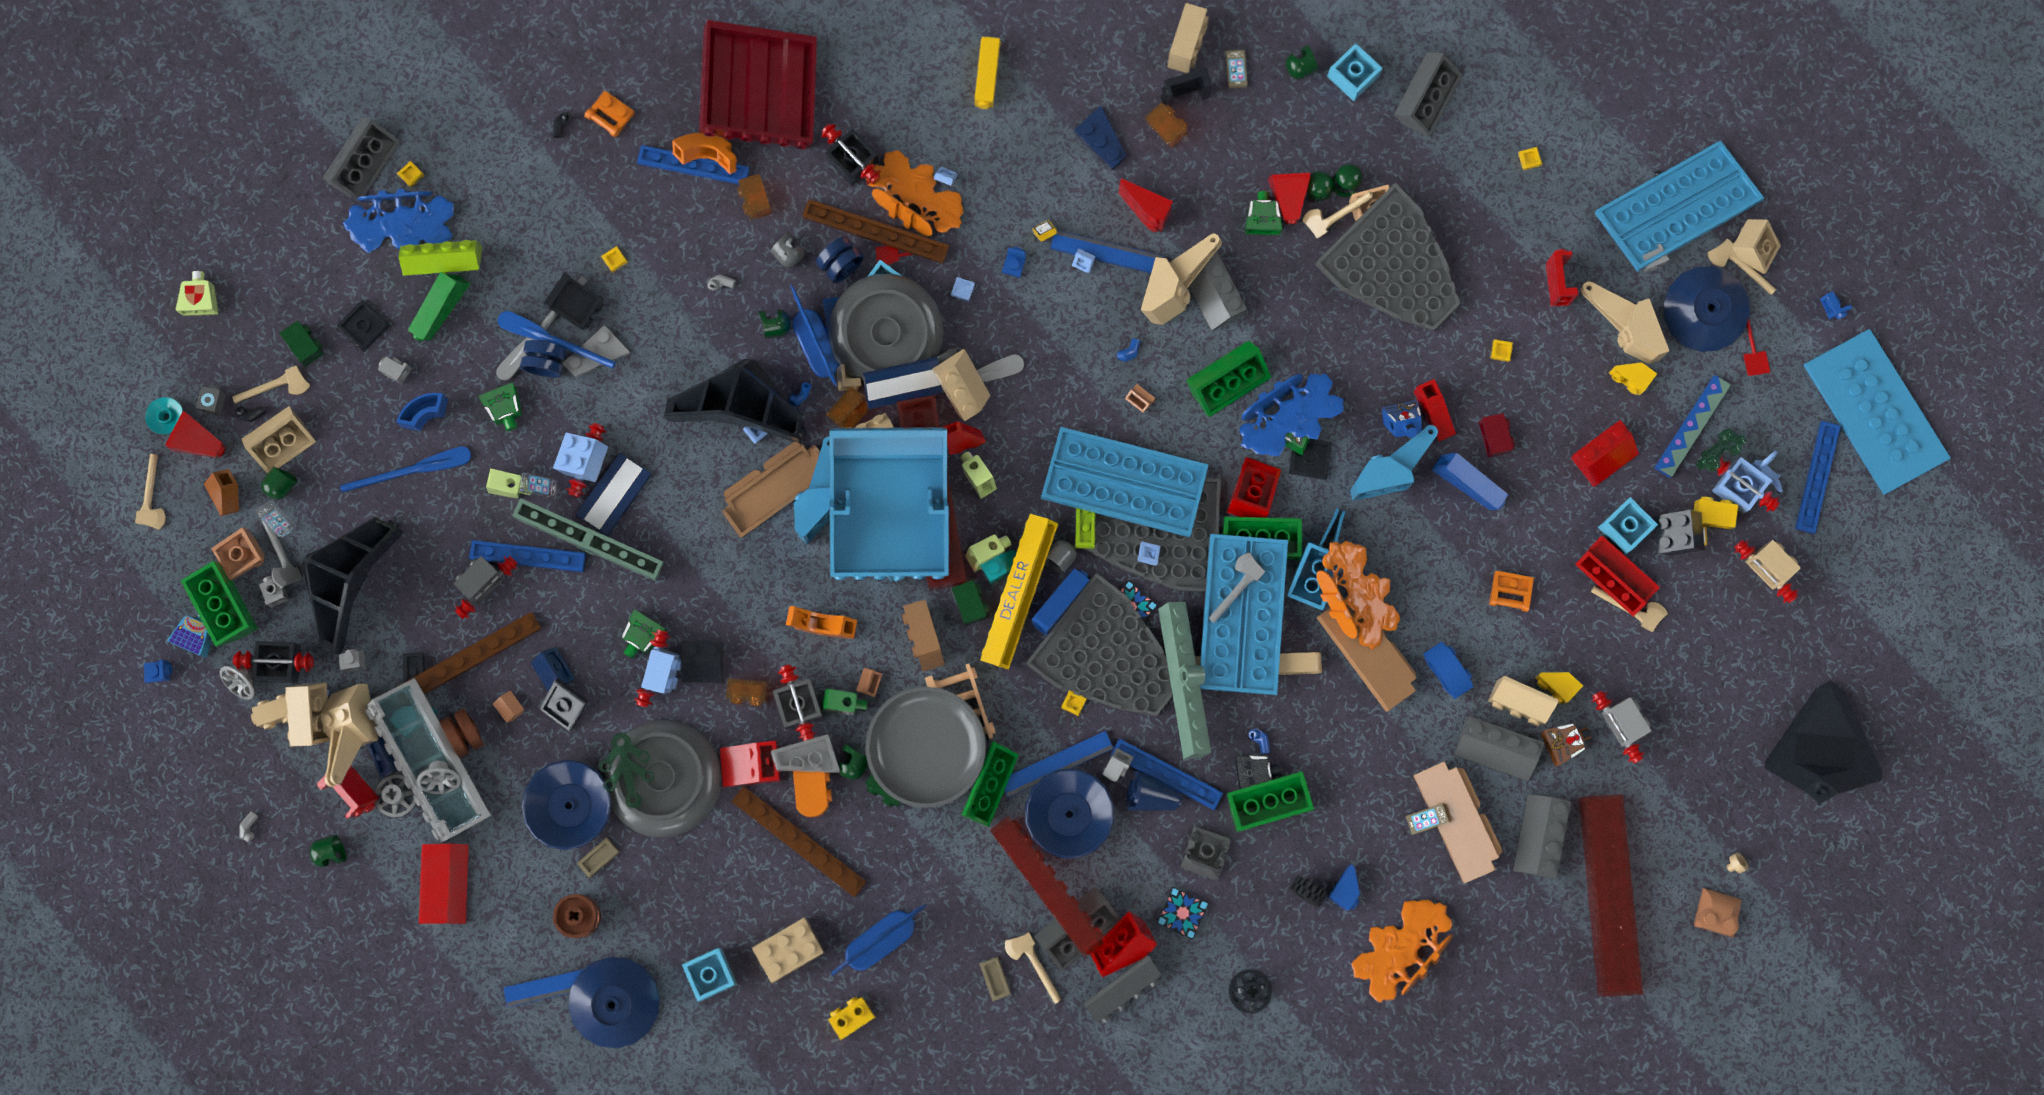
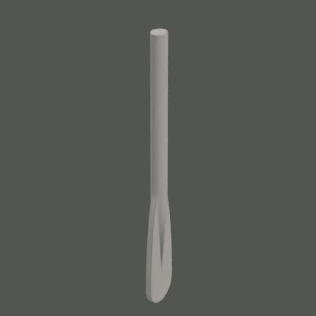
M581 276L577 282L584 285L587 280ZM551 311L540 324V327L546 330L558 315ZM526 338L499 365L496 373L501 380H510L520 369L521 358L527 356L523 352L525 341L534 339Z
M1010 355L978 369L977 372L983 382L991 381L1021 372L1024 367V361L1019 355ZM931 396L900 402L899 405L902 407Z

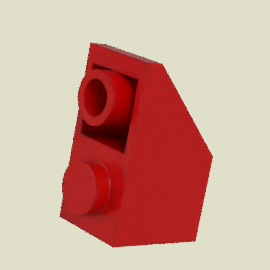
M959 421L940 427L947 428V449L950 455L959 454L966 449L975 448L986 443L981 430Z

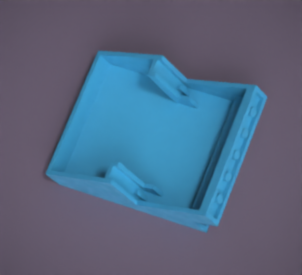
M830 428V577H834L837 580H843L846 577L862 580L866 579V576H874V579H885V576H893L894 579H905V576H913L914 579H924L925 576L943 579L944 576H948L947 428Z

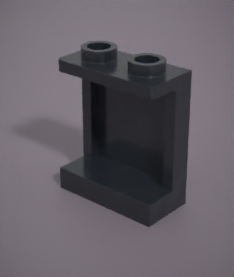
M1207 68L1164 80L1163 87L1161 88L1162 94H1160L1162 105H1166L1167 110H1170L1174 97L1198 90L1203 100L1210 98L1212 81Z
M564 272L544 301V306L580 330H583L585 327L589 328L594 320L591 317L595 312H600L604 303H602V296L596 295Z

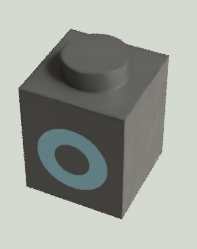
M209 385V388L201 386L196 408L203 413L221 416L226 394L218 386Z

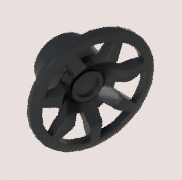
M1244 970L1236 974L1231 980L1229 997L1232 1004L1238 1010L1244 1013H1257L1263 1010L1270 1002L1272 995L1271 984L1261 972ZM1247 973L1254 974L1251 982H1247L1242 975ZM1257 975L1263 978L1266 984L1259 985L1256 983ZM1237 978H1240L1243 984L1242 988H1233ZM1268 988L1267 999L1262 997V990ZM1232 991L1239 992L1242 995L1237 1003L1233 998ZM1245 1000L1249 1001L1251 1010L1244 1009L1239 1005ZM1258 1000L1265 1002L1261 1007L1254 1009V1002Z

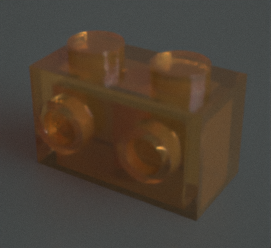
M1161 102L1145 119L1147 124L1170 148H1173L1188 134L1187 124L1181 118L1177 119L1174 116L1175 112L1169 105L1165 106Z
M760 174L738 180L740 187H737L739 197L744 198L745 204H742L745 215L749 214L750 219L754 220L772 214Z
M850 387L826 415L839 428H853L870 409L867 407L865 396L853 387Z
M728 678L726 699L730 700L732 704H742V702H750L749 705L761 706V703L767 704L769 684L761 681Z

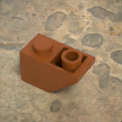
M230 469L213 472L204 483V486L220 516L237 513L239 511L238 484Z

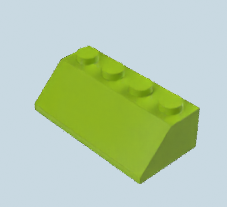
M477 240L447 241L421 245L408 244L400 246L398 258L403 276L479 270L482 245Z

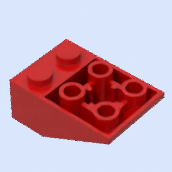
M757 742L720 748L723 787L781 782V771H777L771 754L772 750L779 749L778 742Z

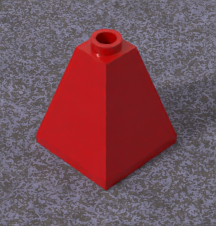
M1310 173L1273 174L1268 177L1275 201L1278 202L1282 221H1285V224H1297L1296 220L1300 218Z
M182 411L165 444L167 448L174 452L211 458L222 457L226 450L222 442L184 411Z

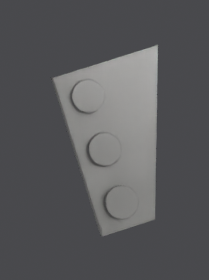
M605 325L581 346L613 361L631 354ZM573 353L563 362V365L576 378L603 365L576 353Z

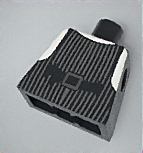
M1235 757L1239 790L1271 781V777L1282 776L1281 765H1269L1268 757Z

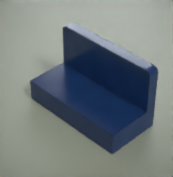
M556 647L541 652L531 662L548 692L553 682L558 678L565 684L575 680Z
M378 735V741L369 743L367 746L381 779L388 777L398 770L394 764V761H396L394 756L389 754L384 744L386 742L384 738ZM397 736L393 739L396 745L398 746L402 756L404 757L407 765L409 766Z

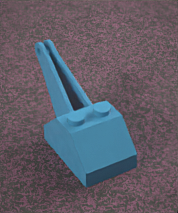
M1433 425L1427 426L1391 456L1383 457L1382 455L1371 457V460H1369L1350 490L1352 500L1356 501L1408 490L1414 483L1412 469L1437 436V428Z
M830 436L823 440L809 489H806L805 492L801 491L795 497V531L798 537L806 544L830 520V446L827 445L830 442Z
M1336 508L1320 544L1308 542L1287 593L1288 597L1322 611L1326 602H1323L1320 596L1323 592L1318 584L1316 574L1322 570L1333 578V571L1325 568L1322 563L1323 556L1329 552V549L1322 547L1337 517L1339 508ZM1344 510L1338 520L1332 543L1338 542L1342 521L1346 512Z

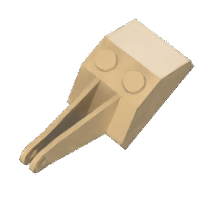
M1209 235L1171 262L1166 258H1155L1141 311L1152 323L1163 325L1185 310L1186 305L1190 302V292L1187 288L1222 245L1218 235Z
M1593 282L1584 283L1581 287V294L1620 331L1618 334V344L1624 349L1625 353L1651 364L1660 361L1669 352L1650 299L1634 304Z
M357 684L331 694L320 713L324 733L330 738L325 782L329 787L342 783L361 746L378 741L375 722L373 719H369L365 711L367 709L366 705L371 701L368 684Z

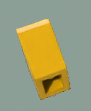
M1642 362L1617 365L1609 372L1614 381L1623 383L1631 393L1638 394L1639 396L1657 375L1655 371Z
M1569 672L1540 673L1535 677L1538 680L1537 684L1543 690L1547 689L1551 692V697L1558 699V703L1563 705L1568 703L1583 687Z

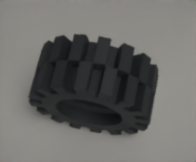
M1297 875L1289 888L1297 896L1317 908H1320L1328 895L1317 885Z

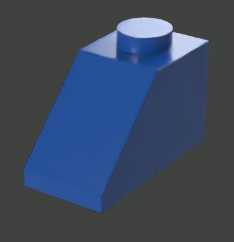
M1351 864L1348 865L1327 896L1328 899L1345 911H1349L1350 908L1354 910L1360 901L1357 899L1360 892L1355 867Z

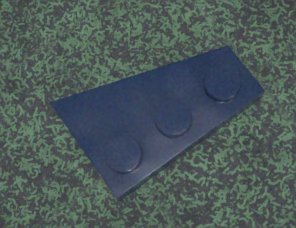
M1102 106L1097 108L1074 129V132L1112 170L1126 158V154Z

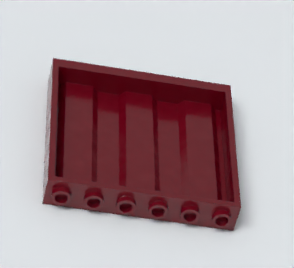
M707 20L703 32L699 133L708 137L717 135L723 136L724 139L739 138L745 142L753 140L760 141L761 144L775 143L781 147L790 145L796 146L798 149L809 148L813 143L817 36Z

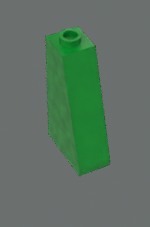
M440 272L408 331L413 333V337L421 342L423 340L431 341L471 283L457 274Z

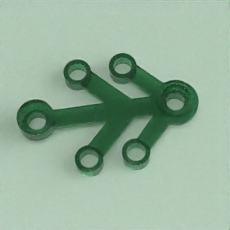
M1731 428L1723 430L1717 436L1719 438L1718 442L1700 454L1702 458L1695 465L1699 470L1706 468L1710 472L1716 471L1721 466L1719 459L1724 450L1729 451L1732 456L1742 452L1740 446L1747 442L1745 436H1738Z
M617 733L611 740L613 749L606 760L600 762L599 768L603 772L611 771L612 763L618 754L620 755L621 762L610 779L603 783V787L606 791H614L616 783L624 773L628 792L625 802L628 807L636 809L641 806L642 797L636 793L632 771L640 775L646 782H652L655 774L651 770H645L629 760L628 752L637 756L638 760L642 763L649 762L651 755L647 751H641L633 746L627 734ZM619 739L624 740V744L622 746L618 745ZM646 753L648 758L643 761L641 755ZM604 763L609 764V768L607 770H604L602 768ZM646 773L652 774L651 779L646 780ZM608 782L613 783V787L611 789H607L606 787ZM635 796L637 800L634 804H631L630 798Z

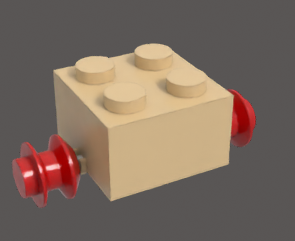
M1742 539L1734 546L1736 549L1734 553L1739 552L1741 554L1740 560L1748 558L1745 562L1772 590L1775 588L1779 589L1777 597L1782 596L1784 598L1783 603H1791L1798 597L1796 594L1798 589L1792 590V583L1786 582L1801 567L1794 557L1789 556L1784 551V547L1779 542L1772 540L1761 546L1754 554L1752 553L1755 551V546L1750 547L1748 545L1749 540L1744 541Z

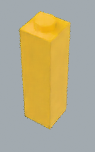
M981 37L975 91V106H978L980 109H989V107L993 108L1000 38Z

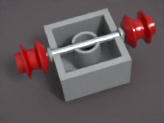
M1601 690L1592 696L1593 700L1591 702H1596L1597 704L1595 709H1604L1602 715L1621 746L1627 747L1623 752V755L1628 754L1630 757L1627 762L1632 761L1634 764L1644 758L1642 755L1645 752L1639 751L1640 744L1632 745V742L1651 732L1649 728L1651 725L1648 719L1641 715L1638 703L1632 700L1631 697L1611 708L1608 707L1613 699H1607L1606 695L1608 692L1604 693Z

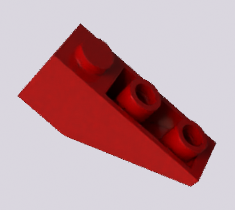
M1435 379L1417 386L1414 394L1429 425L1435 426L1438 430L1437 441L1440 442L1456 435L1443 395Z

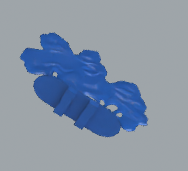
M397 189V193L394 194L388 191H378V195L359 197V201L374 202V205L368 210H365L362 206L353 205L349 209V218L343 222L345 230L350 231L351 239L355 243L360 244L361 248L367 253L377 249L385 237L392 238V245L397 249L408 244L419 245L421 240L432 244L449 241L453 236L449 228L444 225V222L454 215L453 202H448L446 198L439 195L426 204L421 200V197L431 196L433 192L429 191L410 192L406 189ZM416 198L414 208L401 205V199ZM395 200L396 210L389 213L383 211L380 208L381 201ZM421 206L425 207V212H422ZM375 210H377L375 219L369 220L371 212L375 213Z
M790 283L794 299L800 309L793 318V330L814 374L822 378L830 377L833 385L837 387L834 374L837 373L839 364L832 353L826 327L817 312L803 309L797 292H795V288Z
M1326 373L1322 375L1310 374L1303 388H1297L1302 382V374H1296L1283 383L1278 381L1274 384L1272 391L1267 394L1264 391L1258 395L1259 400L1248 407L1241 418L1243 421H1250L1257 416L1258 419L1253 424L1246 423L1240 427V434L1243 436L1241 446L1245 449H1253L1256 454L1280 456L1286 445V434L1292 432L1295 437L1303 438L1308 436L1311 439H1318L1322 429L1318 422L1319 418H1333L1342 413L1344 409L1343 398L1329 395L1333 382ZM1293 391V399L1281 401L1282 398ZM1304 391L1306 395L1303 396L1300 392ZM1275 403L1280 406V410L1274 415H1267L1264 412ZM1262 418L1266 420L1265 429H1261L1260 422H1263ZM1256 424H1257V426H1258V429H1257V430L1254 429V426H1255Z
M928 904L915 908L909 914L902 910L894 911L873 925L847 946L845 951L846 960L832 971L831 976L836 975L847 966L858 971L866 970L899 947L914 932L913 917Z

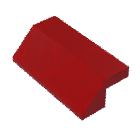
M1603 535L1593 543L1575 564L1633 617L1660 588L1659 585Z
M422 844L419 924H466L469 844Z

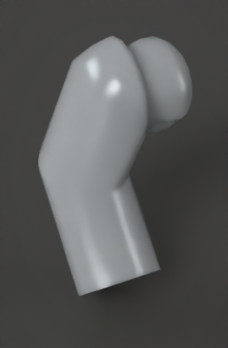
M719 274L711 278L707 286L710 290H717L723 286L733 289L736 280Z
M251 811L240 823L239 837L246 842L253 840L254 833L250 832V828L258 818Z

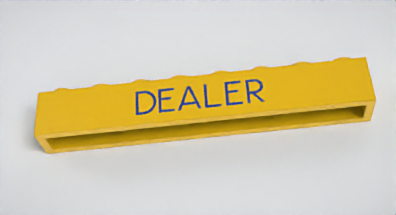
M1033 514L1029 515L1016 556L1013 559L1010 574L1007 577L1004 592L1001 595L998 609L994 615L992 627L988 633V639L982 650L981 661L1009 670L1058 523Z

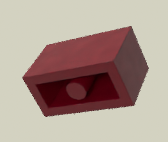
M1501 413L1482 417L1479 421V426L1487 457L1511 453L1513 447H1515L1513 436L1509 434L1510 422L1508 418H1505V414Z

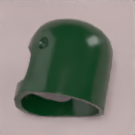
M1309 45L1301 48V59H1297L1293 54L1289 55L1286 59V69L1294 79L1305 78L1318 70L1317 62Z
M1354 164L1342 165L1332 178V190L1340 197H1350L1352 194H1355L1362 182L1361 170ZM1335 177L1337 183L1342 188L1353 191L1350 193H1343L1339 191L1334 183Z
M1316 171L1310 174L1306 195L1310 199L1319 202L1330 197L1333 183L1329 174L1323 171Z
M777 309L778 316L775 319H767L765 310L758 311L763 323L765 339L788 334L790 331V318L786 311Z
M273 466L263 479L261 489L270 498L281 500L296 485L298 479L291 473Z
M845 744L842 750L847 752L848 756L845 763L841 764L838 762L839 774L847 779L857 780L866 769L868 764L867 756Z
M336 834L316 840L310 847L311 860L318 867L328 866L329 858L333 859L337 864L347 861L344 845ZM335 852H340L341 857L338 858Z

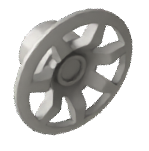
M224 666L220 669V677L232 693L246 700L254 697L255 691L251 684L254 681L252 680V668L246 670L245 666H242L240 670H237L230 666ZM237 686V687H238V692L235 691L233 688H235V687Z
M444 761L432 762L429 765V769L423 771L417 777L418 787L430 794L450 793L461 784L460 775L454 770L449 769V764ZM457 779V783L455 784L452 780ZM430 782V784L426 788L422 785L428 784ZM443 784H446L448 787L452 788L444 790ZM435 785H438L439 791H433L432 789Z
M403 775L386 777L378 784L375 790L378 797L379 793L382 794L384 802L380 805L378 800L376 806L384 815L389 817L404 816L416 804L414 799L410 806L404 800L406 796L415 795L413 791L403 790L405 786L404 780L398 786L394 785L391 780L395 778L404 779L405 776ZM388 781L389 785L380 790L383 784ZM391 804L393 813L385 811L383 807ZM398 804H402L407 808L405 811L397 813Z

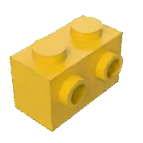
M1701 497V499L1695 501L1694 511L1702 512L1703 526L1723 529L1735 528L1738 505L1732 504L1731 500H1720V502L1713 501L1711 497Z
M856 996L847 1002L848 1006L843 1010L839 1007L830 1013L832 1017L828 1021L840 1040L875 1018L863 997L858 999Z

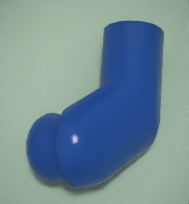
M1132 338L1129 348L1118 351V360L1127 362L1137 356L1141 341Z
M807 382L803 383L798 396L791 394L788 399L789 403L793 404V406H799L809 396L811 385Z
M1257 728L1250 730L1248 736L1251 740L1260 744L1261 754L1271 753L1268 735Z

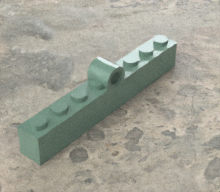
M520 498L512 515L514 519L655 582L664 566L661 560Z
M1168 602L1159 608L1158 611L1183 759L1202 758L1211 753L1200 685L1205 681V671L1201 665H1196L1186 602Z

